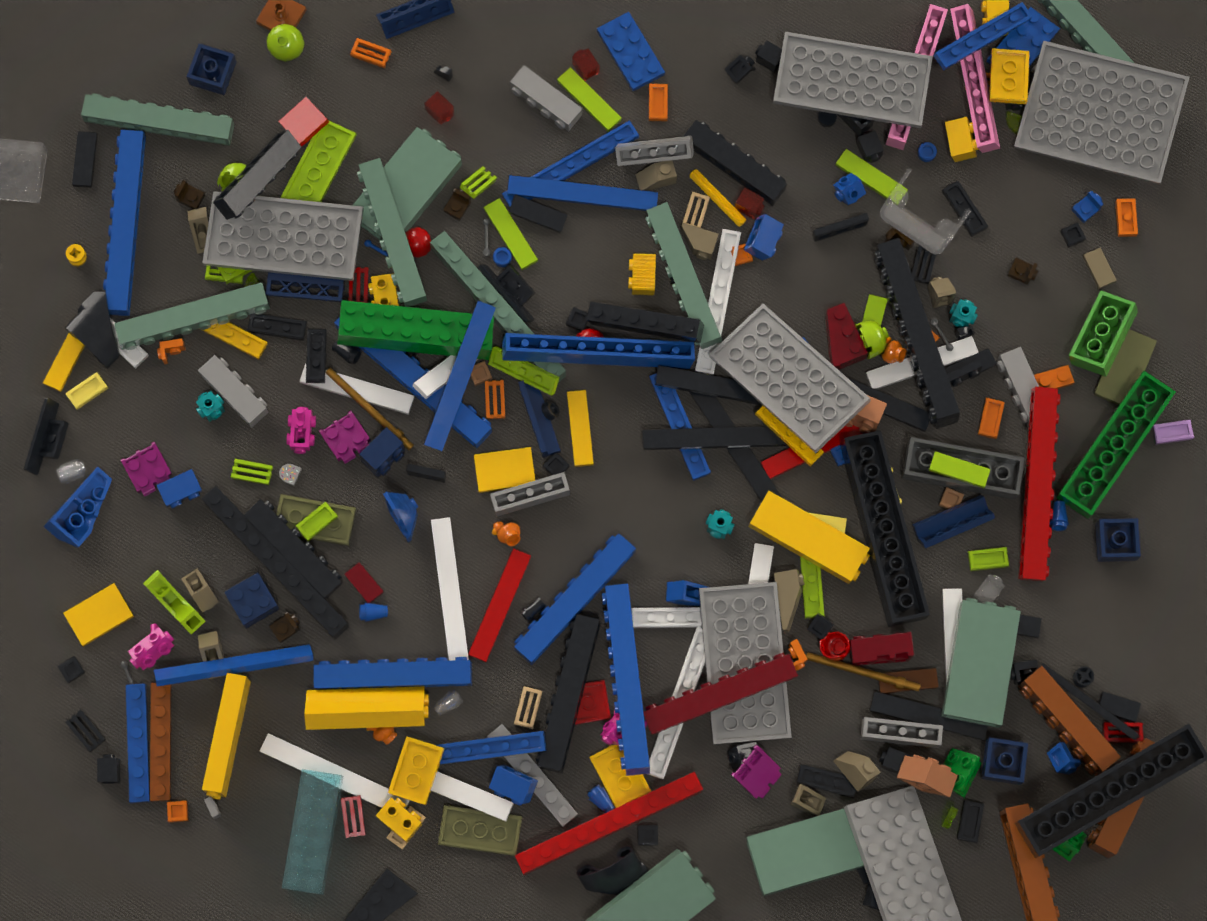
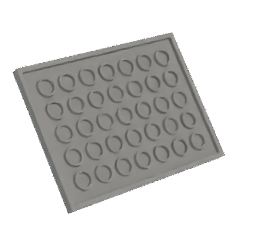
M1043 41L1014 148L1160 185L1190 77Z

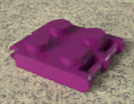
M351 410L347 412L348 415L338 421L334 420L333 424L324 430H319L320 435L337 460H342L345 464L356 458L354 453L356 450L360 454L371 441Z
M152 442L151 446L141 451L137 450L136 454L126 459H120L137 492H142L144 496L157 491L154 485L169 480L172 475L155 442Z
M755 744L754 750L746 759L742 760L743 764L731 776L754 798L760 797L763 799L771 789L768 784L774 785L782 774L779 772L781 768Z

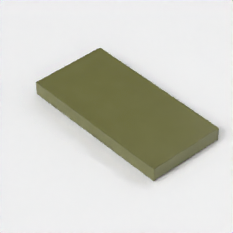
M1129 329L1107 377L1101 375L1094 395L1120 405L1138 377L1146 370L1157 340Z
M281 494L276 514L278 516L282 514L289 521L286 525L291 530L295 528L300 533L296 525L324 502ZM327 503L337 514L338 518L313 537L312 540L349 546L357 509L355 507Z
M444 805L438 845L515 856L517 855L522 816L509 815L505 822L478 810Z

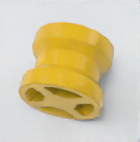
M72 244L67 248L66 257L73 266H81L86 262L87 254L81 245Z

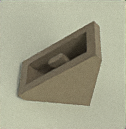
M799 784L791 806L820 816L826 798L805 785Z

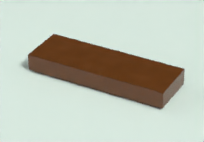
M936 668L883 673L897 678L901 676L908 681L921 684L919 690L939 688ZM878 680L879 691L883 694L914 691L907 688H896V685Z

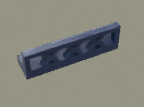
M412 0L376 14V17L382 27L385 38L388 39L455 13L451 0Z
M268 272L266 296L332 302L342 301L343 291H345L344 280ZM272 284L284 286L278 292L271 291ZM296 286L303 289L298 293H292L288 288ZM319 288L321 291L316 295H311L307 289ZM328 289L339 290L338 297L329 296L326 291Z
M524 380L518 382L542 458L560 453L561 450L551 421L542 412L544 400L541 391L527 383L525 384Z
M980 495L912 524L917 541L926 549L993 520L995 516L988 509L985 497Z

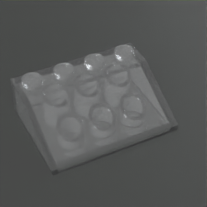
M0 138L1 200L40 203L48 151L43 142Z

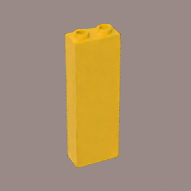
M771 491L767 492L748 526L847 584L852 580H857L861 572L858 568L861 563L865 565L870 557V554L867 553L870 549L869 547Z
M231 673L226 675L202 786L206 796L220 800L221 797L227 796L251 684L247 676Z
M425 686L307 690L304 713L306 730L425 726V718H429V694H425Z

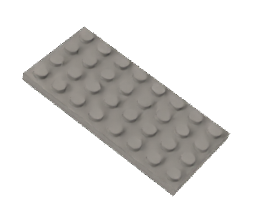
M785 32L773 104L921 128L933 56Z
M213 191L202 262L204 266L354 281L363 207L256 196L254 203L245 207L244 213L239 218L226 220L213 204V201L222 192Z
M765 304L756 309L709 354V357L815 453L871 401L870 397Z
M777 582L699 588L707 682L711 681L712 684L719 682L718 678L728 674L730 677L737 675L736 671L747 667L750 670L756 667L755 663L763 660L770 662L774 660L773 656L783 653ZM786 682L710 712L713 745L792 738Z
M910 786L844 807L883 921H962L915 787Z

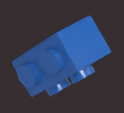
M766 214L757 217L744 251L762 261L771 258L776 251V243L782 236L781 230L784 224Z
M192 469L157 484L166 507L171 506L172 509L182 505V500L187 498L189 501L199 497V493L202 492Z
M504 764L496 767L489 788L494 790V794L500 797L506 796L511 798V802L514 804L522 805L531 801L538 780Z

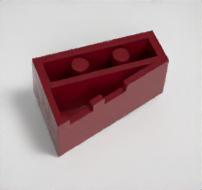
M845 303L827 309L825 320L830 363L840 370L865 360L868 352Z
M912 632L894 633L892 635L878 634L869 638L856 636L853 637L854 640L850 641L851 665L855 666L908 662L914 656Z

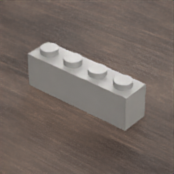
M525 65L510 81V88L513 94L526 99L525 101L529 106L538 108L545 118L549 119L550 117L560 129H566L569 132L582 116V108Z
M692 136L620 143L615 147L617 166L688 159L694 155Z
M1018 347L999 355L998 362L996 363L998 370L1003 372L1005 376L1004 382L1007 389H1010L1013 394L1012 400L1014 405L1018 406L1021 411L1020 418L1022 422L1026 423L1029 428L1031 389L1035 386L1039 387L1022 348Z
M214 355L198 369L199 374L252 428L268 414L267 403L261 397L257 399L253 395L255 391L248 384L244 385L240 381L242 378L235 370L231 372L227 368L229 364L222 357L218 359Z
M562 472L491 493L490 498L495 515L498 517L570 495V489L565 473Z
M864 717L860 740L939 748L942 745L943 726Z

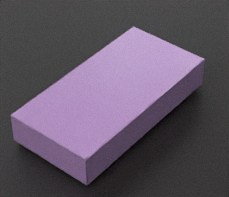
M1191 420L1155 424L1152 427L1155 445L1194 439Z

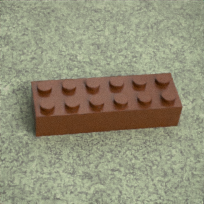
M1043 666L1018 686L1020 694L1033 703V709L1046 718V724L1052 730L1055 729L1059 733V739L1073 749L1071 750L1072 754L1078 760L1081 759L1085 763L1084 767L1091 775L1098 776L1121 757Z
M1147 738L1141 742L1138 741L1137 744L1133 745L1130 754L1133 756L1155 742ZM1144 797L1098 822L1095 831H1091L1087 839L1090 842L1088 848L1107 858L1115 856Z
M1028 803L1005 808L999 814L1026 921H1058L1057 918L1060 917L1057 906H1054L1052 899L1055 898L1052 886H1049L1047 879L1050 878L1047 866L1044 867L1043 863L1045 855L1034 858L1014 824L1033 813V808H1029Z

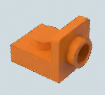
M182 338L159 342L160 348H157L159 360L162 359L164 364H168L167 353L171 355L180 354L181 351L186 350L185 343Z
M798 639L790 642L788 651L792 659L796 658L797 661L793 662L796 671L805 667L804 663L808 659Z

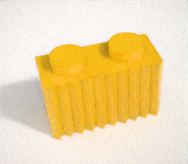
M633 254V259H629V271H632V277H629L628 289H632V295L653 296L655 294L656 254Z

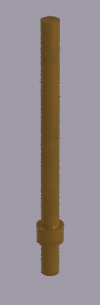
M329 368L325 372L378 423L394 433L403 442L405 448L408 450L412 449L414 445L404 436V433L386 420L333 369Z
M809 652L806 655L809 661L896 685V688H907L919 692L921 684L908 681L901 676L897 678L841 661H831L826 657Z

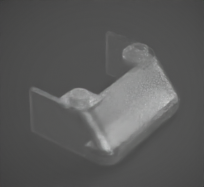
M907 168L881 207L880 216L885 222L932 254H940L950 243L971 210L966 208L956 224L948 219H943L938 222L935 228L904 207L909 199V195L901 185L912 171L910 168Z

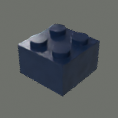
M198 44L186 76L189 85L225 95L237 63L235 55Z
M386 427L359 455L362 463L379 478L381 475L385 476L390 471V466L394 462L397 463L404 457L405 449L403 442Z
M1138 518L1099 519L1097 521L1095 529L1098 562L1137 561L1141 557Z
M259 573L252 575L224 592L246 629L279 610Z
M989 737L985 742L981 779L1016 785L1024 783L1028 743Z

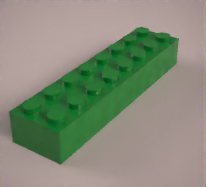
M342 300L337 345L457 356L472 314ZM494 316L490 322L477 359H490Z
M1143 371L1056 498L1089 519L1176 391L1146 371Z

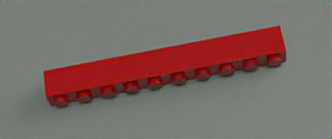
M1035 386L1031 389L1019 580L1045 581L1046 577L1049 576L1047 558L1050 557L1051 548L1048 546V539H1051L1052 528L1049 527V522L1053 517V508L1050 507L1051 501L1054 499L1052 481H1055L1056 472L1053 470V462H1056L1057 458L1054 444L1058 440V432H1055L1056 424L1059 422L1057 405L1060 404V394H1058L1057 388Z
M692 772L515 855V858L524 876L701 793L703 788L696 773Z

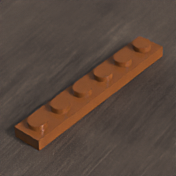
M151 683V802L171 801V684L157 686L156 683Z

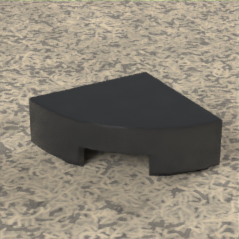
M439 65L434 71L435 74L449 82L453 77L452 69L447 66L442 68Z
M972 326L958 328L955 336L957 340H961L974 335L975 332Z

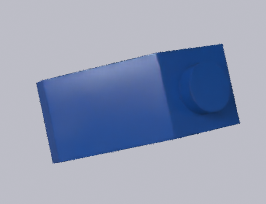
M685 580L667 582L666 601L678 605L700 606L699 588L710 587Z

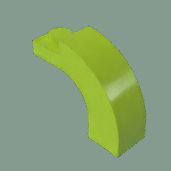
M158 570L143 583L191 635L206 622Z

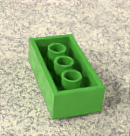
M1100 291L1069 354L1071 364L1107 377L1138 313L1136 303Z

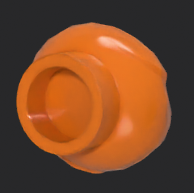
M891 337L886 338L887 345L884 354L881 355L882 359L890 364L903 362L906 356V349L902 348L899 341H892Z
M500 521L493 524L492 534L497 535L501 543L508 546H515L519 543L521 530L518 524L514 522L504 524Z
M395 727L366 728V731H373V738L376 741H383L386 745L397 736V733L394 731Z

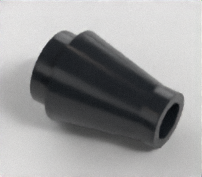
M337 341L332 346V351L336 352L349 364H356L361 357L362 352L357 346L337 345Z

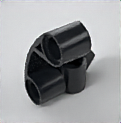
M93 292L79 306L78 314L64 328L75 339L84 344L97 360L108 369L120 357L112 330L106 292Z
M625 846L617 852L618 861L600 870L590 864H586L577 870L576 875L588 891L619 895L649 870L639 861L633 848Z

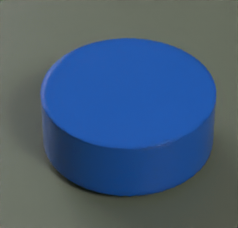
M925 142L920 145L917 154L920 160L930 162L936 157L937 149L932 143Z
M500 247L494 251L493 261L497 266L506 267L511 263L512 254L509 249Z

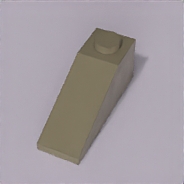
M797 569L774 573L775 582H777L782 629L785 633L790 632L802 594V585H805L804 576Z

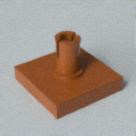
M268 0L258 16L256 24L270 31L281 24L297 27L307 9L293 0Z

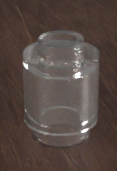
M78 459L62 464L60 468L56 469L61 483H69L84 477V472H87L83 461L79 462Z

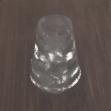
M454 689L453 691L449 690L433 707L437 714L441 716L460 707V704L464 701Z

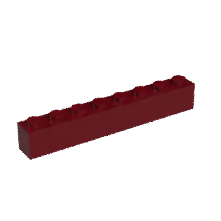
M784 652L773 656L774 660L766 662V660L755 663V668L750 670L747 667L736 671L737 675L730 677L729 674L718 678L719 682L712 684L710 681L700 685V690L694 692L693 689L683 692L682 697L675 699L672 696L663 700L664 704L657 706L655 703L645 707L646 711L643 712L651 735L797 678L798 674L790 654L784 655Z

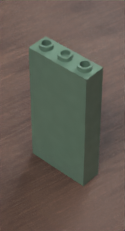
M416 127L383 167L405 232L415 224L462 166L461 156L456 151L448 150L441 140L436 141L427 130H421ZM362 193L352 206L363 207L361 227L377 239L382 240L381 233L377 234L374 223L377 222L376 218L370 215L368 208L371 205L370 200H366L364 193Z
M966 598V600H962L960 603L941 717L1000 728L1003 723L1021 611L1016 610V607L1004 606L1003 608L998 607L993 602H985L983 604L977 603L978 600Z
M844 809L746 837V843L763 897L864 867Z
M676 849L585 921H689L716 899L712 894L715 891L708 882H703L701 871L697 867L693 868L689 863L692 861L685 851L681 852Z

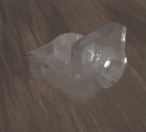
M989 574L973 596L984 604L985 602H993L1005 587L1003 580L996 575L992 576Z

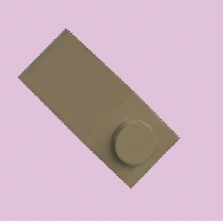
M672 160L654 163L635 174L639 190L649 191L676 184L677 174Z
M206 207L187 211L197 254L203 253L205 249L209 223Z
M682 223L681 233L693 255H696L701 260H711L719 234Z
M936 277L928 284L927 288L933 308L952 304L956 290L949 278L942 279V277Z
M198 568L181 578L202 613L219 603Z
M217 631L198 635L199 650L203 662L224 658Z
M847 751L833 761L858 792L871 784L881 773L869 757Z

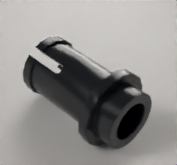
M537 597L529 606L523 607V611L520 613L527 621L533 620V616L545 608L546 605Z

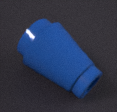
M1063 501L1054 502L1053 517L1049 523L1052 530L1064 531L1069 525L1066 506Z
M371 603L359 605L360 620L367 622L388 617L387 605Z
M599 784L587 793L588 800L604 811V813L611 811L615 807L604 787H601Z

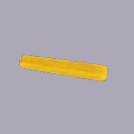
M697 169L690 173V178L738 227L746 222V218Z

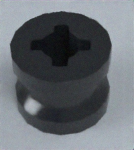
M1080 667L1074 672L1072 680L1077 687H1088L1094 680V672L1089 667Z

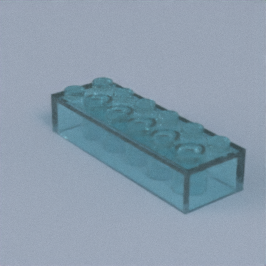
M302 769L282 883L283 889L324 895L344 776Z

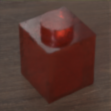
M589 48L577 51L572 57V64L584 81L600 73V65Z
M438 91L424 103L425 110L440 125L443 122H448L454 115L453 105Z
M744 188L735 203V208L742 214L755 219L756 215L760 216L765 208V205H763L764 198Z

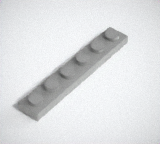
M501 724L487 737L493 738L511 734ZM527 753L503 756L515 770L538 780L534 794L562 827L578 815Z

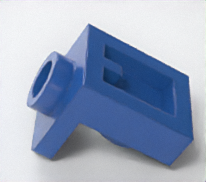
M1090 191L1071 210L1085 223L1101 210L1103 206L1102 199L1098 194Z
M1059 742L1047 752L1057 773L1072 774L1081 765L1080 760L1073 759L1064 742Z

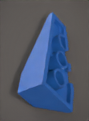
M96 467L43 527L58 540L78 548L92 532L94 522L98 517L100 507L112 479L99 467Z
M383 493L389 513L407 542H410L418 516L416 509L419 507L413 498L409 499L406 494Z

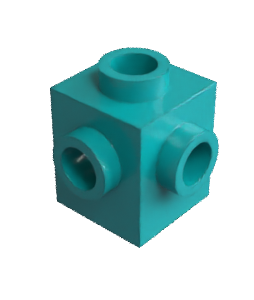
M960 299L958 305L954 303L949 312L952 314L949 322L959 328L968 326L969 323L973 325L978 316L975 313L977 307L969 300Z
M212 391L201 394L196 401L198 406L196 411L202 419L206 417L209 422L218 419L225 412L222 406L224 401L218 394L214 395Z
M715 510L714 514H709L707 518V532L714 538L725 539L727 534H731L735 525L732 523L733 517L725 510ZM717 520L723 522L724 524L719 525L717 523Z

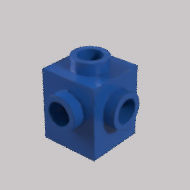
M853 173L840 178L838 182L833 184L836 190L834 192L836 198L847 205L855 203L859 198L867 194L861 179Z

